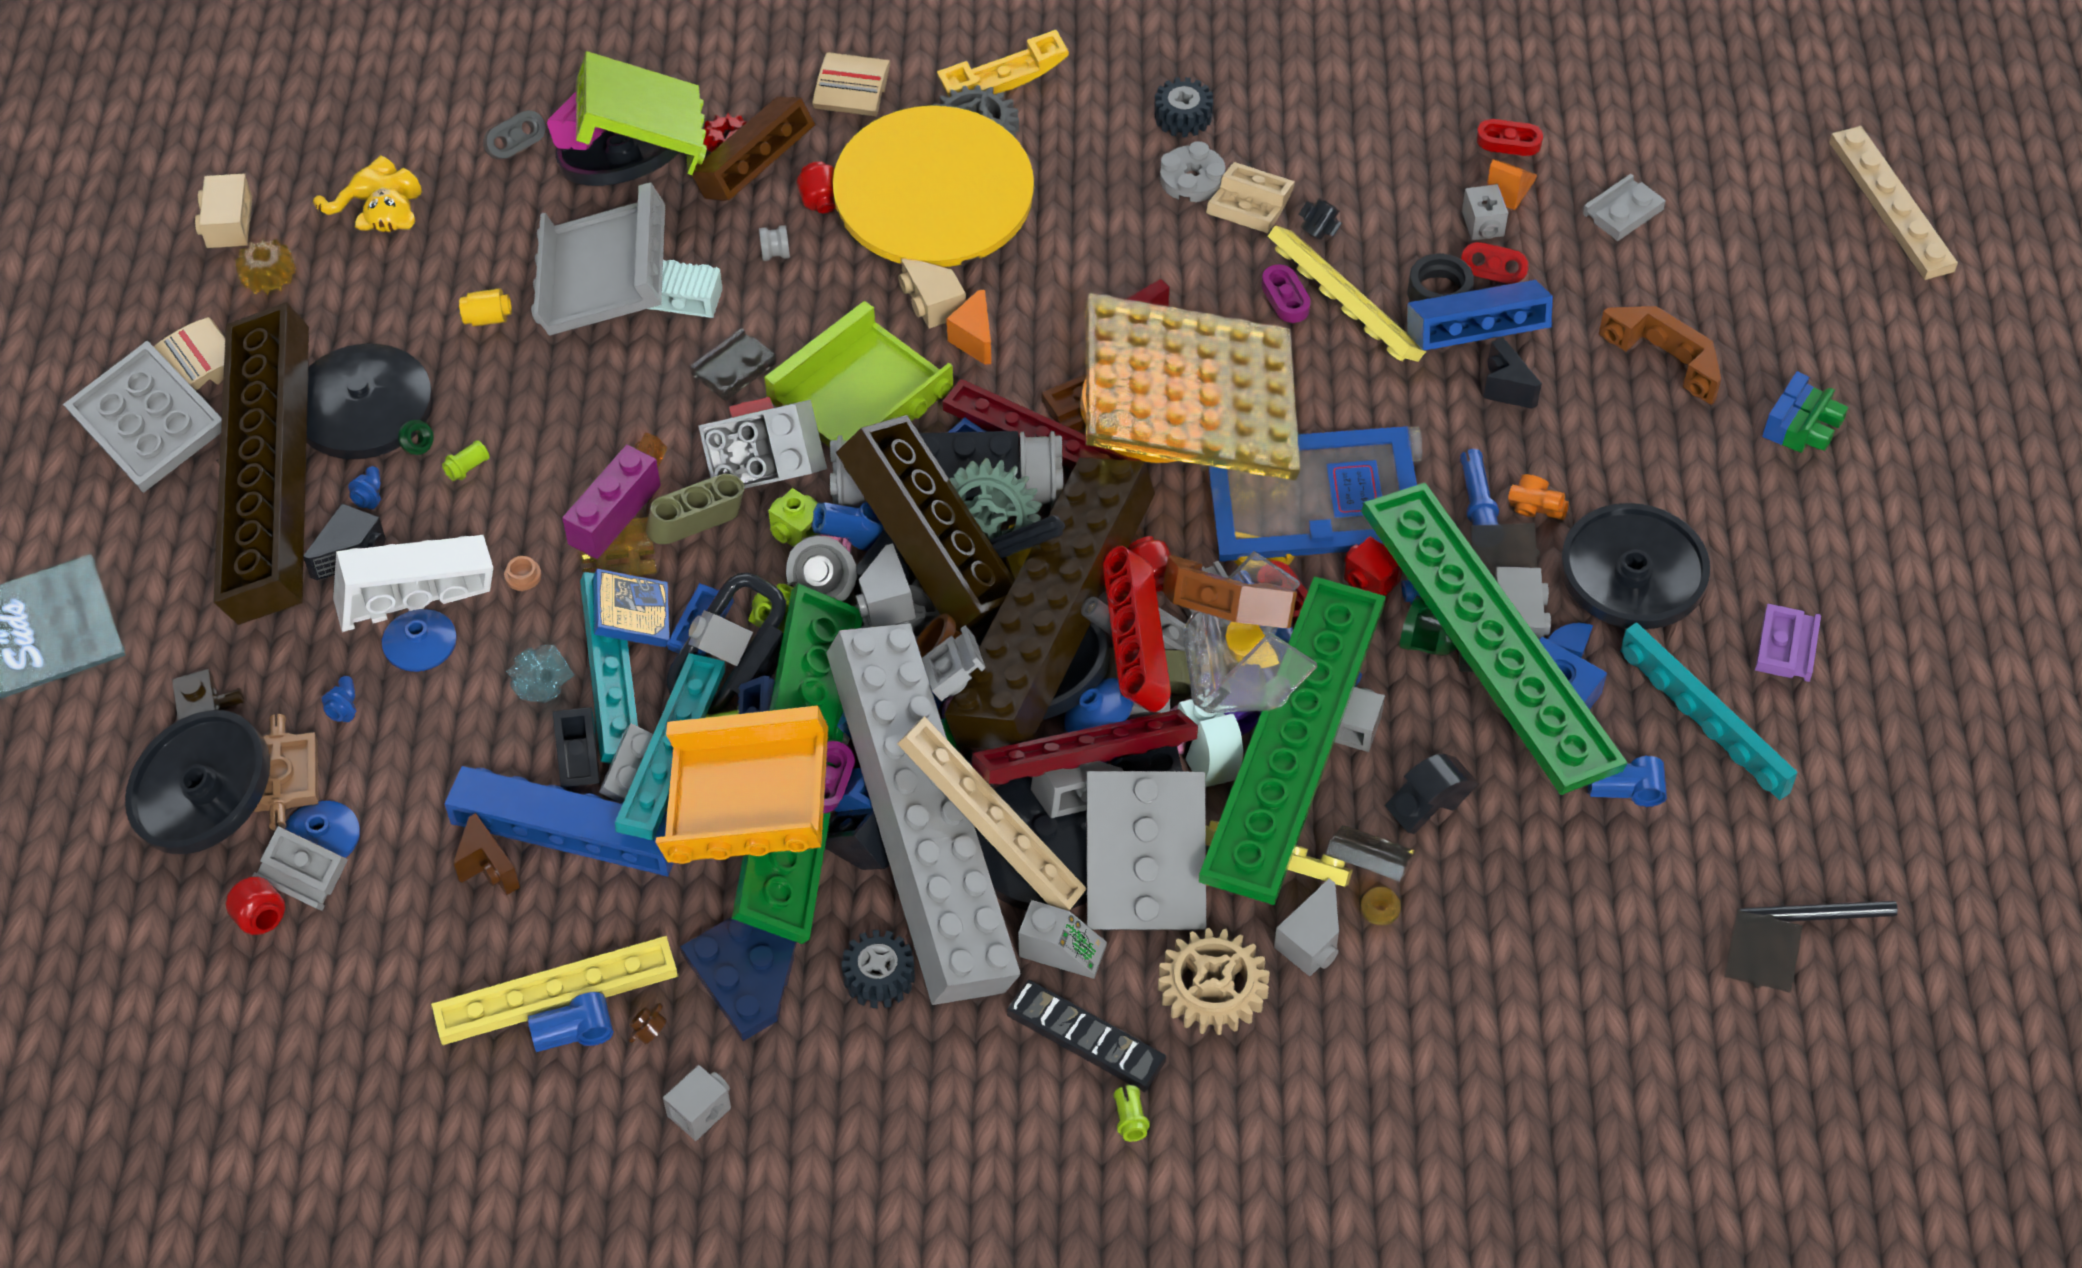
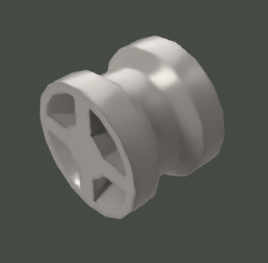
M786 225L778 226L775 230H768L766 227L759 228L763 261H770L775 256H780L783 259L790 258Z

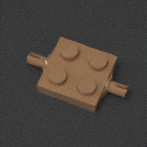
M275 714L270 716V734L263 737L270 754V774L265 792L254 812L270 811L269 828L274 831L278 825L281 828H286V809L319 804L318 740L315 732L297 735L285 733L286 717L282 714H277V719Z

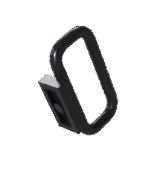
M748 572L738 573L730 577L722 585L706 611L721 616L734 594L743 587H748L766 597L771 602V611L743 653L738 666L734 667L720 691L714 697L707 715H714L722 711L730 703L734 695L740 693L738 688L741 684L761 676H769L770 678L778 666L784 633L777 628L786 613V600L783 593L775 585ZM690 636L671 664L666 675V686L670 695L688 654L696 655L699 650L688 644L691 639Z

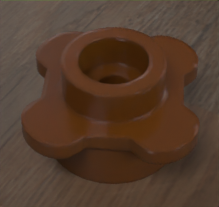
M661 1003L655 1005L651 1011L644 1007L632 1019L630 1026L634 1031L628 1038L630 1043L638 1038L646 1045L663 1029L667 1019L659 1013L663 1007Z

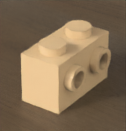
M245 174L205 176L203 190L198 191V203L201 212L195 216L197 234L203 235L207 248L247 246L252 195Z

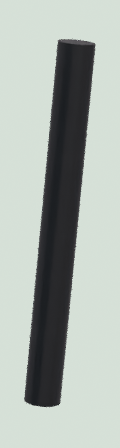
M1896 901L1737 908L1736 916L1738 924L1893 917L1897 916L1898 909Z

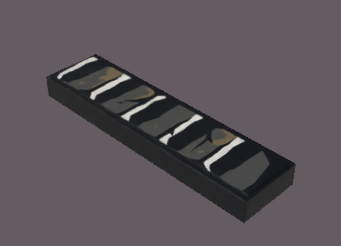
M1029 979L1007 1008L1008 1017L1124 1082L1138 1087L1144 1093L1166 1062L1165 1054Z

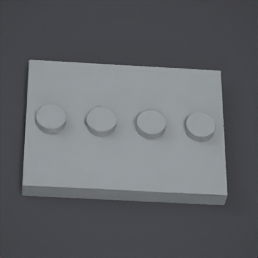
M148 340L63 404L68 412L143 493L221 433L222 418Z
M1087 771V926L1092 930H1206V885L1198 882L1199 873L1206 857L1205 772Z

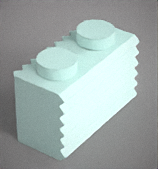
M663 259L662 303L659 306L648 309L714 318L717 303H719L722 293L720 269L706 264L699 266L696 264L693 266L690 263L686 265L684 262L679 263L675 260L665 261Z

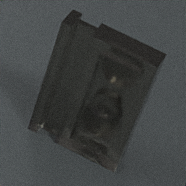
M741 328L691 365V373L694 377L698 376L702 379V383L724 401H727L776 364V354L753 336H747L745 330Z
M1342 825L1333 836V839H1330L1326 855L1400 881L1412 865L1416 851Z

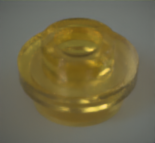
M1375 887L1362 898L1361 912L1365 919L1373 924L1388 925L1394 922L1400 914V900L1387 887ZM1381 905L1387 910H1377L1374 907Z

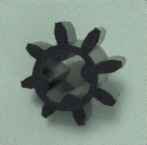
M1318 198L1315 204L1307 201L1298 214L1304 219L1301 227L1322 240L1325 234L1334 237L1342 224L1336 218L1340 210L1322 198Z

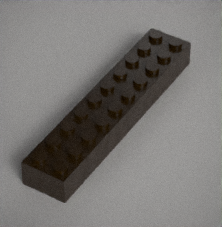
M287 302L226 324L213 603L238 625L303 603L309 326Z
M1079 458L1049 517L1053 515L1059 516L1060 520L1064 522L1065 529H1063L1062 536L1032 547L979 647L986 668L980 671L977 667L970 673L972 679L968 681L961 692L953 696L944 713L957 746L994 749L1033 740L1091 623L1090 620L1082 615V605L1088 598L1096 597L1098 599L1106 591L1103 571L1105 557L1117 546H1124L1128 549L1155 495L1145 461Z

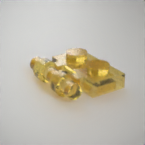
M648 517L632 519L598 559L580 551L582 564L596 562V567L582 569V573H595L597 569L638 577L657 573L655 559L641 561L640 558L643 555L655 554L653 541L646 534ZM629 557L628 563L608 565V560Z

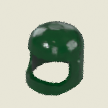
M1417 595L1403 625L1400 648L1419 650L1440 656L1452 653L1457 647L1421 596Z

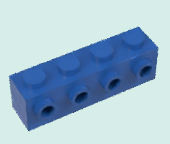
M1537 280L1408 302L1407 334L1425 351L1552 327L1553 296Z

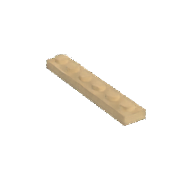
M1862 126L1832 133L1829 141L1830 145L1923 279L1927 280L1955 272L1958 262Z
M924 716L897 744L1050 906L1069 911L1087 888Z

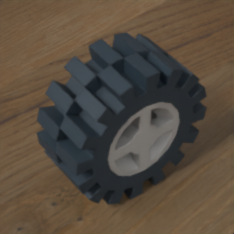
M1180 77L1174 78L1173 84L1168 80L1164 82V87L1159 86L1157 93H1155L1154 119H1156L1158 127L1162 126V131L1167 133L1171 130L1172 136H1177V133L1180 132L1182 137H1188V132L1196 136L1199 133V129L1204 132L1207 129V125L1210 126L1213 114L1212 91L1209 92V87L1206 84L1201 87V81L1197 79L1194 83H1191V78L1185 77V82H1181Z
M872 930V938H868L866 932L859 935L860 943L853 939L849 943V950H844L842 961L845 989L848 988V994L852 999L857 996L859 1004L864 1006L866 1001L870 1000L871 1008L878 1009V1001H884V1007L887 1008L892 1006V998H895L897 1003L904 1000L903 992L909 994L912 990L911 983L915 981L914 956L912 955L911 947L909 944L905 946L904 938L900 935L894 940L893 932L886 930L885 937H880L879 930ZM873 970L880 971L881 974H875Z

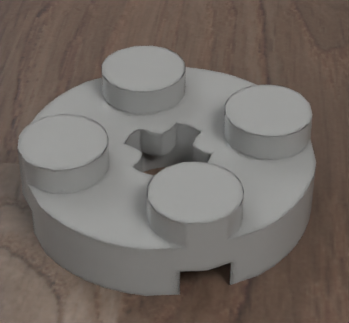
M1196 141L1190 146L1176 148L1162 156L1160 183L1166 193L1176 199H1179V195L1190 197V202L1206 201L1211 199L1219 190L1226 166L1220 155L1210 150L1206 143ZM1195 171L1198 172V175L1194 176V174H1188L1187 172Z

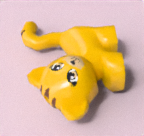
M380 155L368 167L354 174L348 186L340 191L334 201L328 202L323 196L317 195L313 199V204L320 212L332 215L342 212L353 198L366 200L363 212L355 220L356 229L361 231L377 230L380 232H391L398 229L409 230L415 224V217L411 212V204L408 199H417L422 193V189L417 177L409 170L402 168L397 172L394 164Z

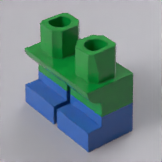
M1797 371L1771 410L1762 437L1800 453L1804 451L1807 445L1825 452L1835 430L1821 424V422L1840 428L1849 407L1832 399L1835 389L1827 388L1821 391L1808 384L1809 376Z

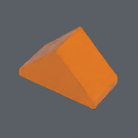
M1493 159L1490 165L1487 185L1498 184L1506 207L1516 210L1535 182L1537 175L1509 163Z
M978 290L947 318V338L949 343L984 365L991 364V339L985 290Z

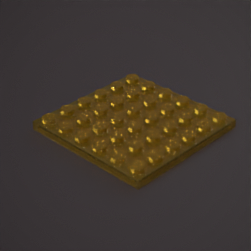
M1089 293L1086 300V445L1296 481L1300 473L1290 329L1277 325L1254 323L1243 319L1226 318L1210 313H1198L1176 307H1165L1142 301H1131L1109 295Z

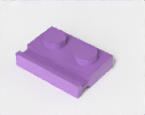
M1767 604L1764 612L1755 671L1793 678L1794 675L1804 677V681L1810 682L1813 673L1821 615L1815 614V617L1804 615V611Z

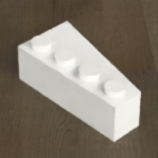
M461 536L450 539L425 540L422 542L337 551L333 600L341 631L345 632L355 629V622L370 618L373 624L388 620L386 614L408 608L409 611L424 609L423 607L427 606L431 601L440 599L443 604L489 592L491 589L493 565L484 536Z

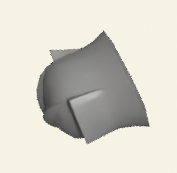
M817 534L797 543L790 551L786 565V577L788 585H797L799 583L839 601H843L850 595L855 586L857 569L853 556L846 547L833 538Z

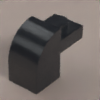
M1437 754L1423 760L1405 774L1404 777L1408 781L1384 806L1408 833L1415 834L1440 807L1454 811L1479 783L1456 757L1448 754Z

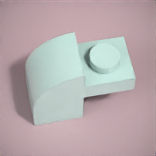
M1213 694L1179 702L1177 709H1180L1198 725L1197 739L1192 740L1186 756V761L1192 772H1205V788L1235 780L1243 760V742L1234 714L1224 715Z

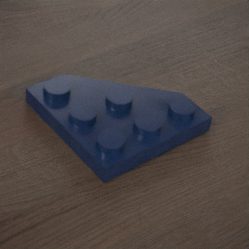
M730 917L680 946L682 956L742 1041L747 1040L778 1021L781 1000L785 986L788 984L797 942Z

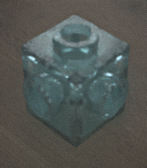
M540 645L535 650L532 647L524 650L513 659L516 664L506 671L512 679L510 686L519 698L533 702L542 701V703H546L558 696L562 691L560 686L575 676L555 645Z

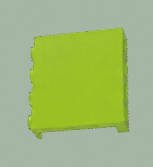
M586 51L576 79V141L590 144L595 127L685 153L687 156V174L693 175L696 164L701 165L703 163L707 146L703 145L706 130L702 129L705 115L701 114L704 100L700 99L699 85Z
M863 301L764 377L766 395L770 397L772 404L776 407L811 399L820 441L829 448L830 441L837 440L838 435H842L844 441H848L862 427L905 415L911 421L915 418H920L930 406L939 399L945 398L954 388L952 364L948 363L943 368L938 369L875 322L874 307L866 301Z

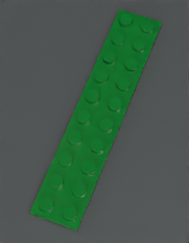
M1418 484L1364 502L1361 512L1559 794L1563 795L1623 772L1628 762L1427 484Z
M1314 576L1200 870L1199 883L1275 905L1384 608L1386 596Z
M799 583L791 591L770 711L819 706L828 725V741L842 743L844 732L837 727L843 714V707L826 652L840 630L861 628L863 617L861 618L858 608ZM827 762L829 766L837 768L833 763ZM831 812L823 813L822 844L820 848H810L803 852H770L764 856L743 855L732 919L800 944H804L810 939Z

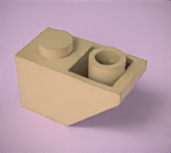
M901 259L902 274L898 275L899 283L903 293L910 294L916 316H922L928 328L947 323V318L966 302V293L953 270L923 261Z

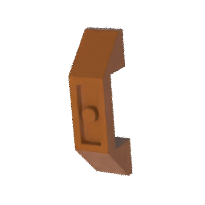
M1657 306L1611 307L1603 311L1598 333L1600 336L1626 352L1643 336L1653 345L1659 346L1678 358L1682 363L1688 365L1683 384L1684 389L1710 405L1716 401L1722 378L1712 340Z
M1174 555L1168 556L1162 592L1173 604L1236 623L1291 628L1297 591L1267 582L1246 584L1202 571L1203 564Z

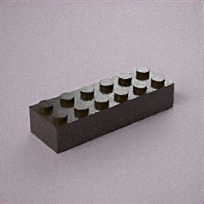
M905 415L860 428L836 454L863 494L865 501L871 506L882 523L885 532L891 537L902 554L904 561L915 574L924 592L929 596L940 615L947 613L955 620L956 630L962 633L961 628L963 626L971 630L994 621L1015 579L909 417Z

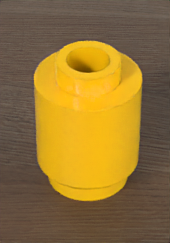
M501 288L467 293L466 297H460L459 299L462 321L464 324H472L473 327L504 323L507 321V315H512L509 294L504 295Z

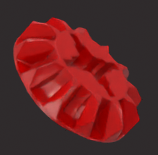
M729 112L726 117L722 118L715 115L713 121H705L704 130H706L703 145L707 146L708 151L713 152L748 121H744L742 115L732 118ZM725 130H731L729 135H727V139H724L722 134H724Z

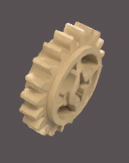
M1206 928L1204 939H1200L1194 931L1190 932L1189 944L1181 939H1177L1176 952L1166 950V963H1160L1159 976L1161 978L1158 979V991L1164 992L1162 994L1163 1006L1172 1005L1171 1017L1177 1018L1184 1014L1185 1028L1190 1027L1195 1021L1199 1022L1201 1034H1204L1208 1025H1213L1217 1035H1221L1223 1024L1225 1023L1236 1032L1238 1031V1018L1248 1024L1252 1023V1011L1261 1013L1263 1008L1262 999L1268 998L1269 986L1266 985L1269 983V971L1263 970L1265 958L1262 956L1255 957V944L1242 948L1243 936L1238 935L1233 941H1229L1226 929H1223L1219 938H1214L1211 929ZM1188 968L1193 972V984L1189 990L1185 988L1181 979ZM1239 972L1246 983L1241 993H1237L1234 990L1235 975Z

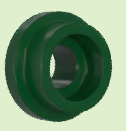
M410 420L400 428L398 439L400 446L405 452L411 455H421L431 448L434 434L430 426L424 421ZM413 431L418 435L416 444L411 440V433Z

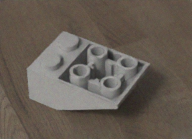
M811 399L698 426L711 478L720 474H733L743 481L745 489L827 469Z

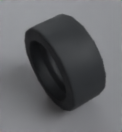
M1442 253L1427 255L1417 260L1411 268L1407 290L1409 301L1414 302L1472 291L1474 275L1471 268L1462 259L1453 255ZM1435 277L1446 278L1455 282L1460 289L1454 293L1438 294L1427 290L1421 282Z

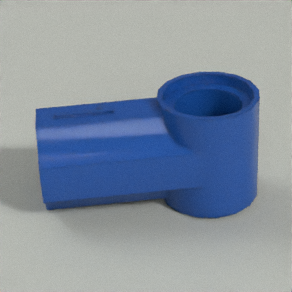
M818 502L813 511L812 527L814 533L846 538L858 549L869 550L884 530L882 523L867 502L862 503L860 508Z
M1654 756L1636 758L1630 764L1627 763L1623 772L1589 784L1588 794H1590V797L1632 798L1635 804L1644 807L1660 805L1667 799L1664 762Z
M588 992L578 995L570 1002L569 1006L528 1016L529 1028L536 1052L574 1042H579L585 1046L599 1045L608 1041L613 1036V1027L606 997L599 992Z

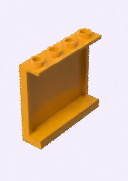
M819 706L667 722L666 736L673 747L666 832L665 837H656V844L668 863L686 864L692 860L711 858L725 860L730 856L740 855L764 856L770 852L780 851L803 852L810 848L821 847L828 725Z

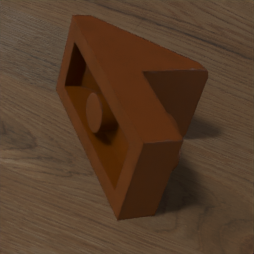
M476 813L468 818L454 860V867L459 882L462 883L483 871L492 886L498 883L505 894L508 895L520 888L515 867Z

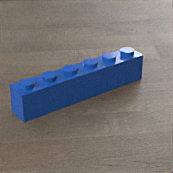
M465 766L461 767L444 803L452 825L466 827L468 818L476 813L490 834L663 876H669L674 862L668 863L656 844V837H665L667 812L663 816L654 840L616 832L615 821L624 802L607 801L590 793L582 795L566 791L557 785L544 786L529 782L523 777H507L494 774L485 768L473 769Z

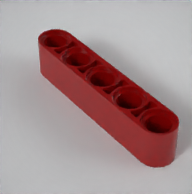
M1117 546L1105 557L1103 571L1119 688L1125 698L1149 712H1157L1165 707L1169 701L1171 687L1153 568L1151 563L1124 546Z

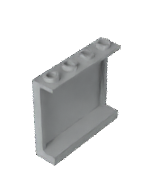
M651 182L639 185L637 203L554 226L547 214L541 213L540 228L537 229L538 253L535 255L537 272L536 278L533 280L535 300L531 306V311L535 322L541 324L549 336L661 305L665 203Z

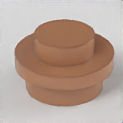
M528 556L513 558L507 564L504 572L507 585L518 591L532 589L540 582L542 576L538 563Z

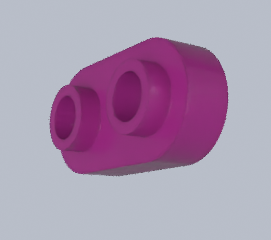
M1280 264L1272 265L1265 269L1262 275V290L1278 317L1290 323H1297L1306 319L1310 312L1311 301L1294 270Z
M838 741L827 742L824 793L826 799H824L823 813L833 811L840 803L855 764L854 754L851 749ZM827 762L833 763L837 768L829 766Z

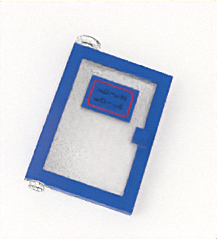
M1419 426L1206 441V449L1199 450L1201 471H1209L1219 562L1234 561L1243 556L1261 559L1286 557V554L1301 556L1348 552L1352 546L1360 545L1369 536L1384 545L1362 514L1361 509L1366 501L1417 485L1413 462H1421L1422 439Z

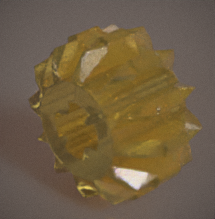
M262 238L261 242L257 244L249 241V249H239V258L235 260V267L240 282L244 285V288H250L254 294L261 290L267 295L273 289L282 291V284L292 283V275L296 273V266L291 251L287 245H281L277 239L268 243Z

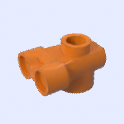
M1521 475L1519 485H1512L1508 495L1511 506L1515 507L1514 511L1526 517H1535L1536 512L1546 514L1547 517L1564 520L1569 508V502L1565 500V493L1547 490L1549 482L1535 475Z

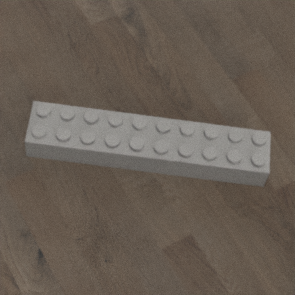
M911 623L840 630L826 654L931 1004L936 1005L1003 994L1021 973L975 827L897 744L924 716L946 738Z

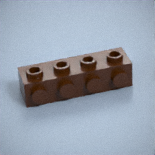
M776 97L709 154L701 165L698 164L695 167L692 176L705 199L729 201L815 126L802 98Z

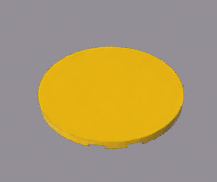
M948 106L907 108L873 121L860 130L847 143L836 163L833 177L836 210L839 212L845 228L861 245L871 252L896 263L902 264L901 259L905 258L923 261L940 267L961 265V261L977 256L983 258L1005 245L1015 236L1027 219L1032 206L1034 190L1033 170L1030 160L1021 144L1009 131L983 115Z

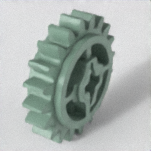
M985 458L980 468L974 461H971L966 470L960 467L954 474L955 478H950L949 480L988 540L1040 521L1041 517L1035 513L1039 511L1042 504L1038 501H1031L1038 490L1037 488L1026 489L1024 487L1029 477L1024 476L1021 479H1017L1015 475L1017 474L1018 467L1014 466L1009 472H1005L1003 460H1000L996 467L992 468L989 459ZM980 486L981 492L979 495L975 496L972 501H965L966 492L971 488ZM1010 516H1017L1016 525L1001 531V524L1007 521Z

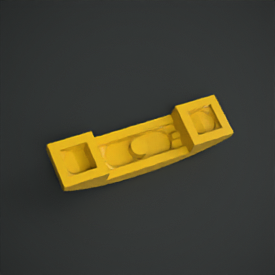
M1057 30L1028 39L1027 50L973 69L965 61L937 71V74L949 97L951 89L959 93L962 92L963 86H967L969 90H974L976 85H980L982 91L993 87V94L1014 89L1038 78L1059 64L1069 54Z

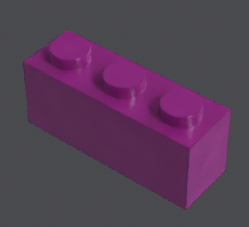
M626 445L562 517L568 545L598 559L660 488L661 483L656 458Z

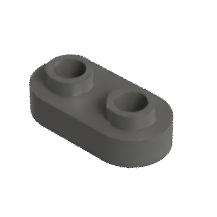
M526 110L489 129L484 135L483 147L486 153L494 159L502 160L511 157L542 139L546 130L545 121L535 111ZM523 123L529 124L531 128L529 134L523 132ZM496 137L503 141L502 149H498L495 146L494 141Z

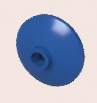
M430 609L412 610L398 616L387 626L382 637L383 652L387 660L399 669L412 672L429 670L443 663L452 654L457 641L456 630L451 620L438 611Z
M1103 679L1101 684L1095 689H1089L1081 695L1079 699L1080 704L1066 711V730L1069 733L1125 721L1132 711L1134 702L1121 694L1118 679Z
M319 801V804L301 807L289 817L285 828L344 858H347L352 853L360 837V826L356 815L350 808L335 801ZM323 826V827H322L321 829H319V830H313V829H315L316 827Z

